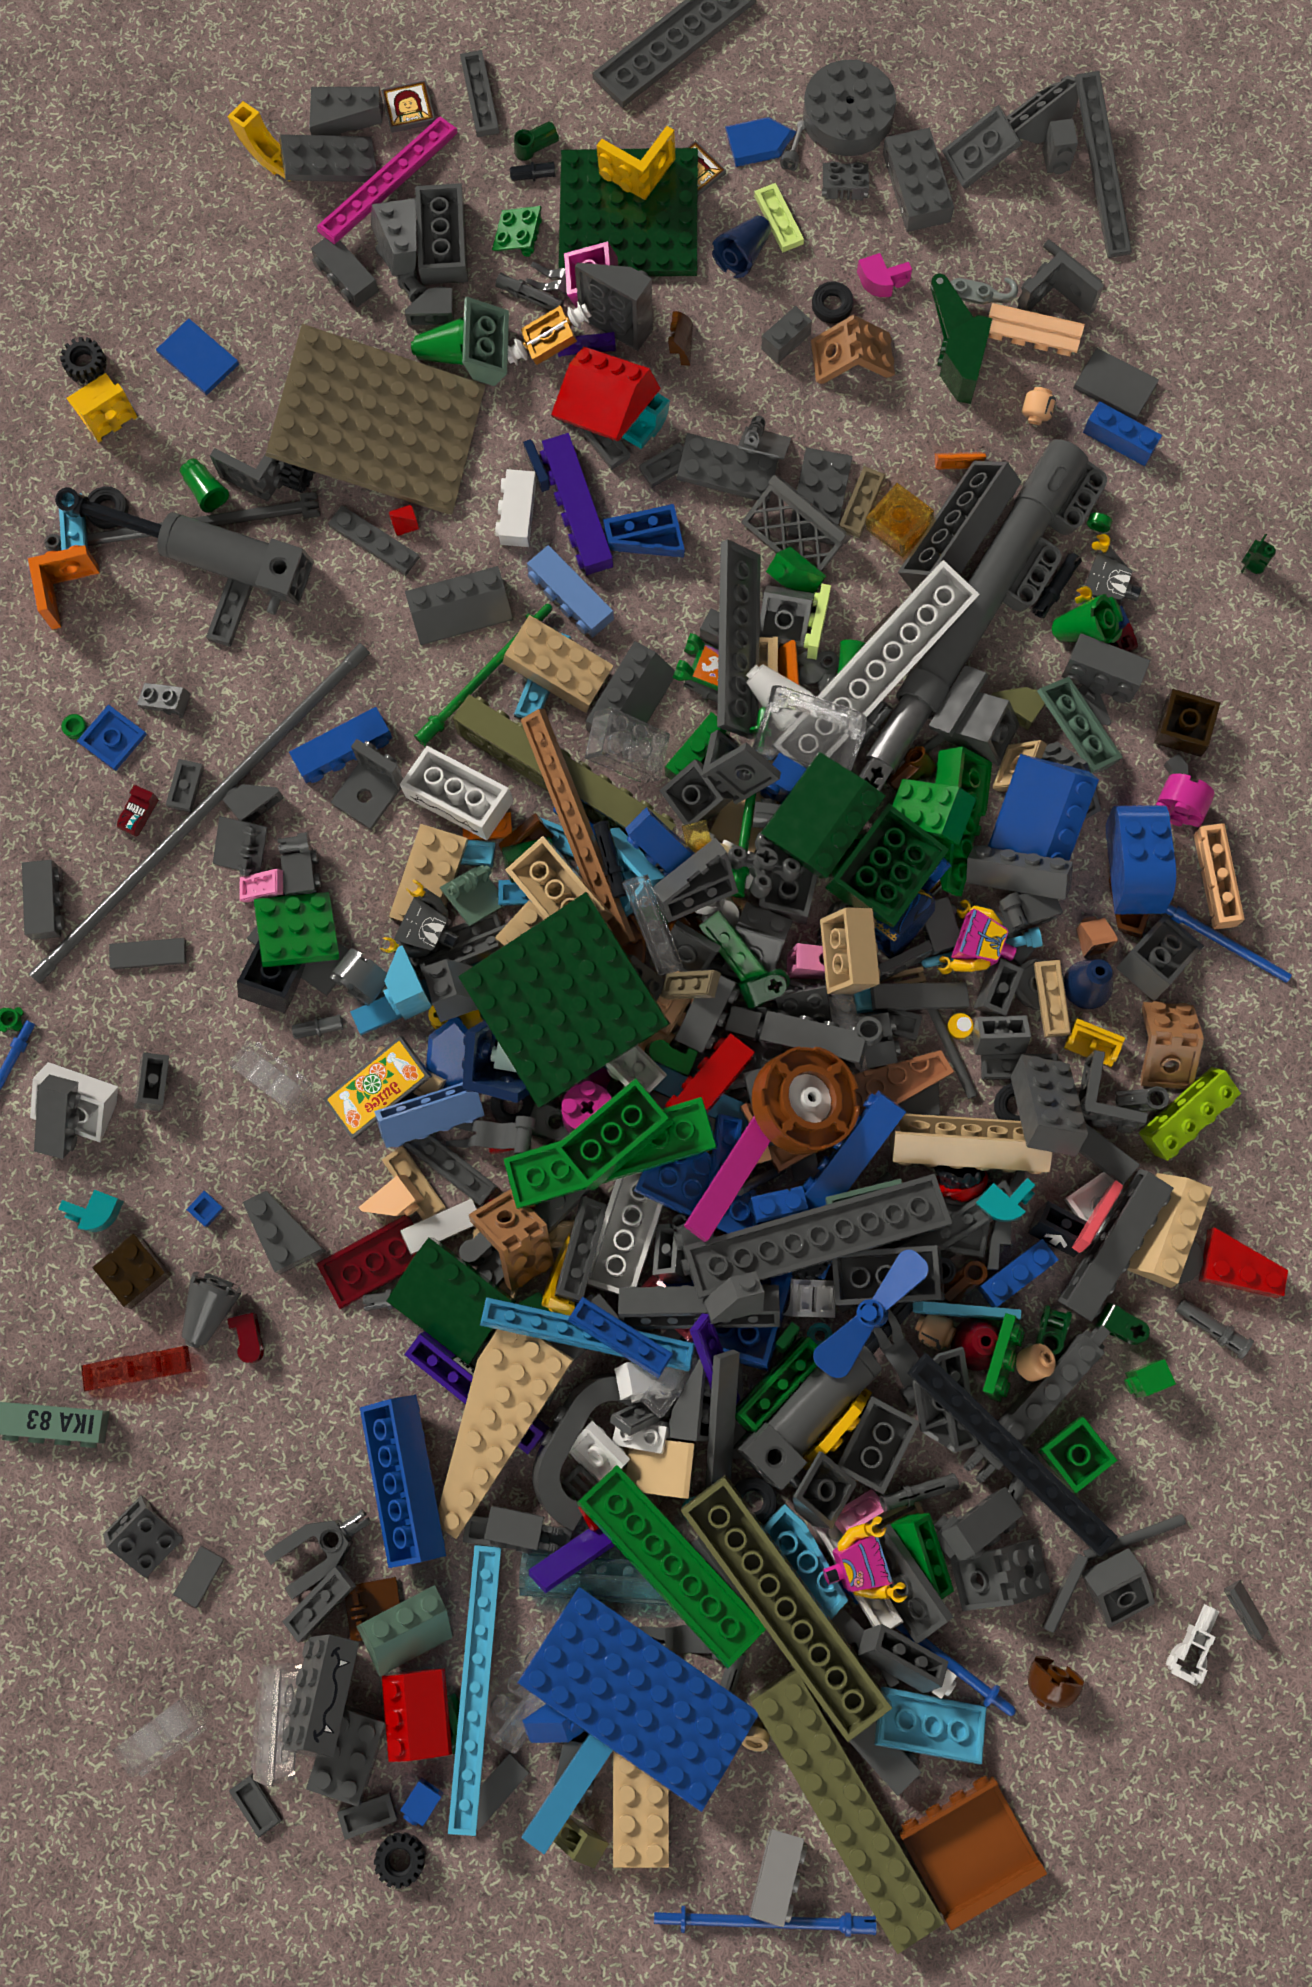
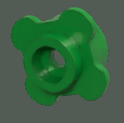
M20 1007L15 1009L1 1008L0 1031H21L23 1027L21 1016L24 1014V1011Z

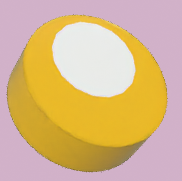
M957 1013L949 1019L947 1030L953 1038L965 1039L973 1030V1021L968 1015Z

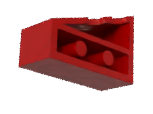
M1215 1227L1207 1230L1199 1281L1273 1298L1285 1295L1288 1276L1287 1269Z

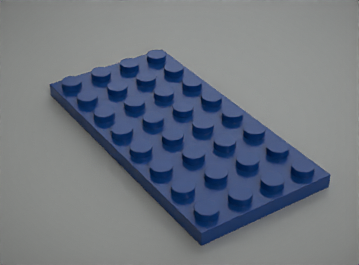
M580 1587L572 1595L517 1684L700 1812L705 1808L758 1717V1713L753 1707Z

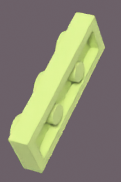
M776 183L756 190L754 197L764 217L769 221L771 231L782 253L803 245L804 238Z
M821 584L820 593L815 592L812 607H816V612L810 613L808 627L812 628L811 634L806 633L804 648H808L807 658L817 659L831 585Z

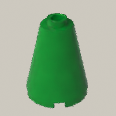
M464 317L416 335L414 341H411L412 354L416 355L418 360L463 365Z
M1107 594L1098 595L1057 617L1052 625V634L1061 642H1077L1080 634H1084L1107 644L1114 643L1119 640L1122 634V629H1119V622L1123 621L1120 606L1115 598L1107 597Z

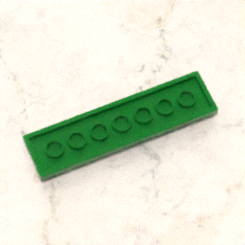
M699 1097L664 1108L663 1110L674 1123L603 1183L716 1149V1141L703 1098ZM560 1141L503 1159L516 1209H523L587 1189L555 1149V1146Z
M618 1465L577 1502L582 1510L727 1669L766 1630L758 1617Z

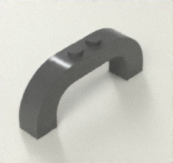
M604 1373L590 1377L580 1383L569 1394L563 1406L560 1405L553 1416L555 1421L550 1430L547 1429L541 1437L540 1444L542 1445L534 1460L532 1482L540 1505L553 1519L574 1531L582 1514L578 1509V1501L566 1495L560 1483L562 1465L595 1407L606 1401H619L627 1406L635 1404L631 1403V1399L620 1400L615 1373Z

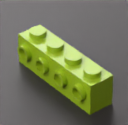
M1211 1067L1138 1134L1155 1156L1168 1161L1175 1157L1185 1144L1194 1140L1206 1125L1213 1123L1216 1120V1116L1225 1108L1230 1107L1235 1102V1099L1241 1095V1092L1225 1070Z

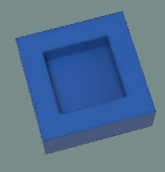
M204 1190L186 1210L207 1228L225 1208Z

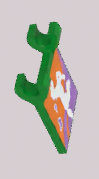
M690 633L684 652L697 654L692 667L686 661L679 660L673 678L678 681L692 680L718 691L719 649L705 644L698 635Z

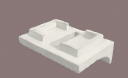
M791 1279L790 1304L788 1310L783 1315L835 1318L834 1281ZM813 1287H814V1302H813V1312H812V1298H813Z

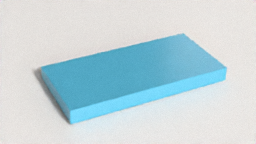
M881 1687L891 1701L892 1709L877 1720L874 1745L972 1764H982L987 1707Z

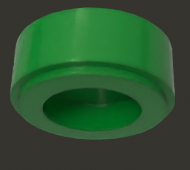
M1091 513L1087 526L1092 530L1105 533L1110 530L1113 521L1105 514Z
M71 714L64 718L61 728L68 738L79 739L87 730V723L82 716Z

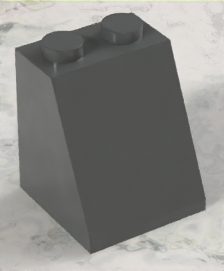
M979 692L953 736L949 737L941 733L939 735L946 741L958 747L963 746L999 766L1008 745H1010L1020 725L1009 700Z

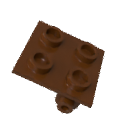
M396 1577L355 1584L356 1587L345 1598L351 1640L363 1641L356 1627L357 1625L400 1603Z

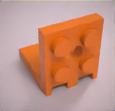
M74 545L66 550L48 551L44 555L28 558L37 610L52 630L61 628L53 584L100 573L97 562L85 545Z

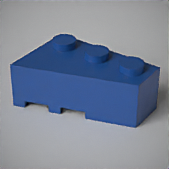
M674 504L603 519V528L610 551L684 557L685 549Z

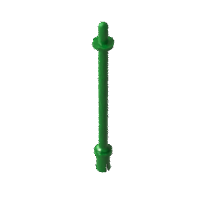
M545 604L533 617L542 622L551 613L552 605ZM516 635L438 715H430L428 717V722L414 735V738L425 747L438 732H442L445 729V721L462 705L468 695H471L503 662L504 655Z
M765 707L759 709L757 725L750 727L749 730L755 736L753 748L761 755L763 753L765 737H769L772 734L771 729L766 727L768 709ZM756 793L745 799L739 846L743 847L747 854ZM746 866L737 870L732 869L738 893L731 895L732 897H744L746 878L750 875L749 868Z

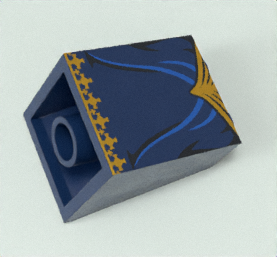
M921 889L894 927L875 919L874 930L878 950L889 959L904 952L935 912V898L931 892Z

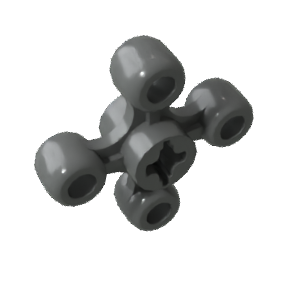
M760 833L755 840L756 854H747L746 850L740 846L732 847L727 853L732 869H741L743 866L749 867V872L754 877L750 890L757 898H763L769 894L772 888V881L769 878L771 874H780L783 880L791 882L799 876L801 871V865L796 859L788 858L785 861H778L777 854L773 851L775 844Z

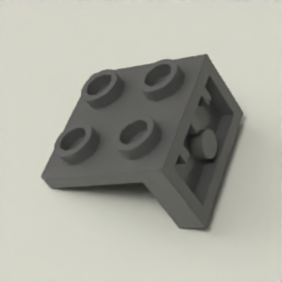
M142 1495L103 1533L106 1547L143 1577H147L183 1540L180 1533L152 1511L149 1501Z

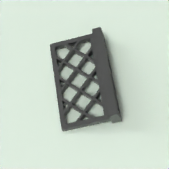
M773 475L768 482L769 486L741 523L776 552L782 551L778 545H783L784 550L787 548V544L799 542L800 555L805 559L817 557V569L822 572L843 544H847L852 536L781 477ZM774 492L779 497V507L767 509V498ZM783 501L786 502L789 506H784ZM794 509L797 513V522L785 523L784 510ZM780 510L781 524L769 526L768 512ZM764 513L765 526L755 527L750 521L755 514ZM801 516L804 517L807 521H801ZM811 523L815 528V537L803 538L802 525ZM798 525L799 539L787 541L786 527ZM781 528L782 541L773 542L770 540L769 529ZM819 531L822 532L825 536H819ZM829 538L835 543L830 552L821 553L820 539ZM816 540L817 554L805 556L803 542Z

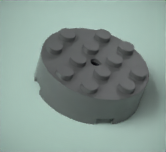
M857 59L841 60L824 66L813 75L806 87L803 107V121L805 122L806 132L815 144L818 142L832 154L857 156L874 150L890 133L893 125L896 107L894 87L889 78L880 69L867 62Z

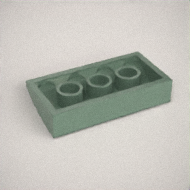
M1070 677L1037 690L1080 757L1088 762L1092 774L1110 768L1123 758Z

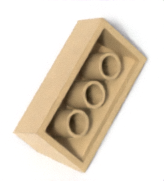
M544 836L505 869L545 918L585 892L589 893L606 922L613 917L611 912L567 860Z
M1157 1173L1156 1176L1174 1188L1171 1192V1199L1159 1211L1157 1222L1146 1232L1143 1237V1245L1130 1258V1265L1127 1270L1172 1288L1179 1283L1212 1188L1189 1178Z

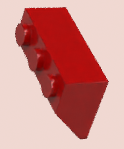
M445 1668L399 1671L383 1675L382 1686L388 1762L415 1761L452 1755Z

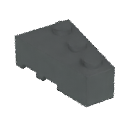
M311 87L309 122L311 135L340 136L341 133L347 131H357L382 123L383 100L380 87Z
M264 1191L243 1202L275 1273L282 1274L326 1252L268 1191Z

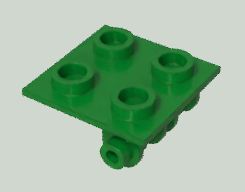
M534 206L502 210L492 250L520 249L523 256L530 257L534 253V242L537 241L539 226L542 223L540 214L542 207Z

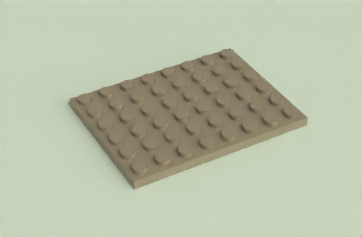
M302 324L265 456L452 515L485 384Z

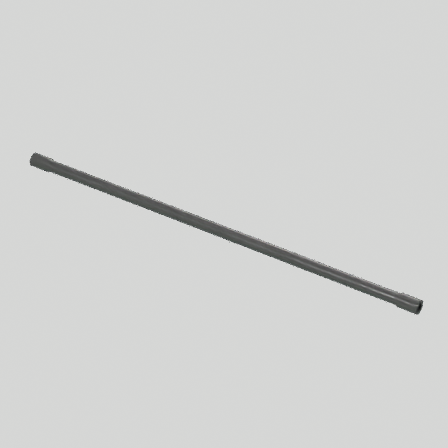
M359 643L344 658L343 662L28 974L40 984L56 968L57 964L226 796L227 792L234 788L352 669L356 668L370 654L367 648Z

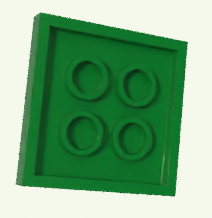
M329 892L254 899L262 967L339 960Z
M1005 1313L983 1388V1392L991 1400L1000 1403L1002 1398H1007L1011 1386V1382H1008L1010 1371L1015 1372L1017 1346L1022 1347L1026 1333L1023 1331V1326L1018 1318L1008 1313Z

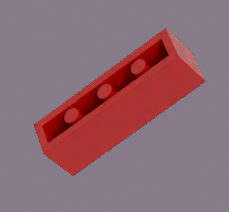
M731 1033L726 1039L720 1038L713 1048L715 1053L710 1058L706 1056L697 1067L700 1071L694 1078L690 1075L681 1086L684 1090L678 1097L673 1095L665 1107L702 1097L708 1113L750 1063L755 1052Z

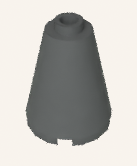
M193 1272L190 1278L181 1336L185 1339V1344L194 1348H199L200 1345L208 1343L242 1292L240 1287L237 1290L231 1288L234 1283L206 1273L204 1277H198L199 1272Z

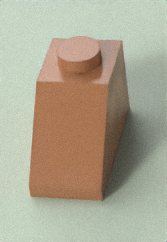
M1095 916L1081 920L1082 923L1076 928L1083 957L1106 953L1118 941L1117 935L1105 918L1097 919Z

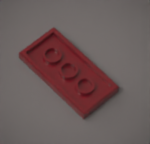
M403 1215L316 1263L339 1309H343L363 1298V1295H368L403 1275L416 1253L410 1254L401 1234V1230L414 1225L410 1216Z

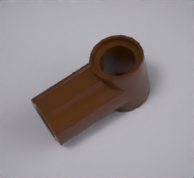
M917 746L912 748L905 757L906 762L896 770L894 775L887 779L888 784L896 792H898L902 779L918 781L919 779L930 777L935 772L937 766L924 747Z
M968 1261L955 1274L954 1279L944 1284L945 1300L949 1304H957L978 1284L984 1282L987 1277L985 1265L979 1261ZM972 1265H976L980 1269V1276L976 1280L970 1279L967 1273Z

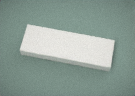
M469 1199L401 1230L410 1254L417 1253L428 1237L442 1242L475 1227L469 1219V1214L477 1210L473 1200Z

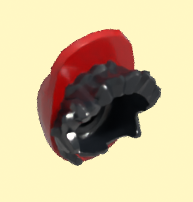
M944 1165L934 1167L938 1175L936 1178L943 1197L949 1196L959 1202H968L976 1199L984 1192L986 1186L993 1184L990 1173L978 1170L975 1167H964L962 1169H954Z

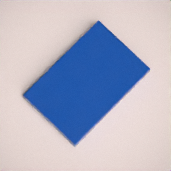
M189 318L156 349L162 358L206 396L239 365L236 358Z

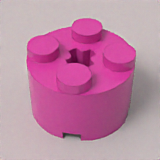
M1177 773L1171 774L1166 780L1156 805L1167 806L1170 823L1181 827L1182 824L1201 827L1215 792L1204 781L1199 779L1198 783L1190 780V775Z
M584 1081L569 1089L565 1094L561 1105L562 1120L569 1134L612 1098L605 1088L591 1081ZM585 1109H586V1110H590V1109H591V1110H592V1114H590L589 1112H586L585 1114H583V1110H585Z

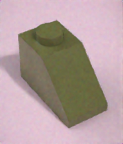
M1028 687L992 693V696L1010 701L1019 725L1026 730H1029L1045 706L1037 690Z
M571 1815L553 1841L573 1861L594 1869L609 1844L595 1830Z

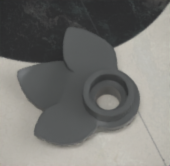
M805 651L797 657L798 663L803 666L799 671V684L809 685L817 683L821 693L836 676L835 672L838 670L839 657L832 651H823L817 654V659L815 660L807 658L808 651ZM825 659H830L832 663L830 665H826L823 661Z

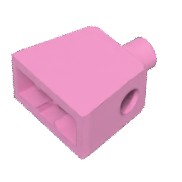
M797 943L787 954V973L789 977L795 979L826 980L823 946Z

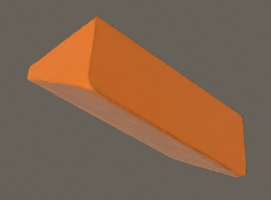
M935 453V469H968L973 461H985L986 453Z
M791 640L778 648V673L799 685L796 642Z

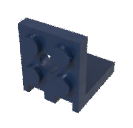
M484 1020L468 1029L463 1039L465 1056L462 1060V1069H464L462 1089L515 1103L530 1095L517 1072L494 1068L495 1062H491L493 1047H497L498 1041L486 1021Z

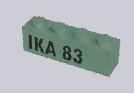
M0 1402V1435H3L2 1440L18 1441L19 1436L29 1437L28 1442L44 1444L46 1438L55 1439L54 1445L70 1446L71 1441H81L80 1447L96 1448L97 1443H105L109 1411Z

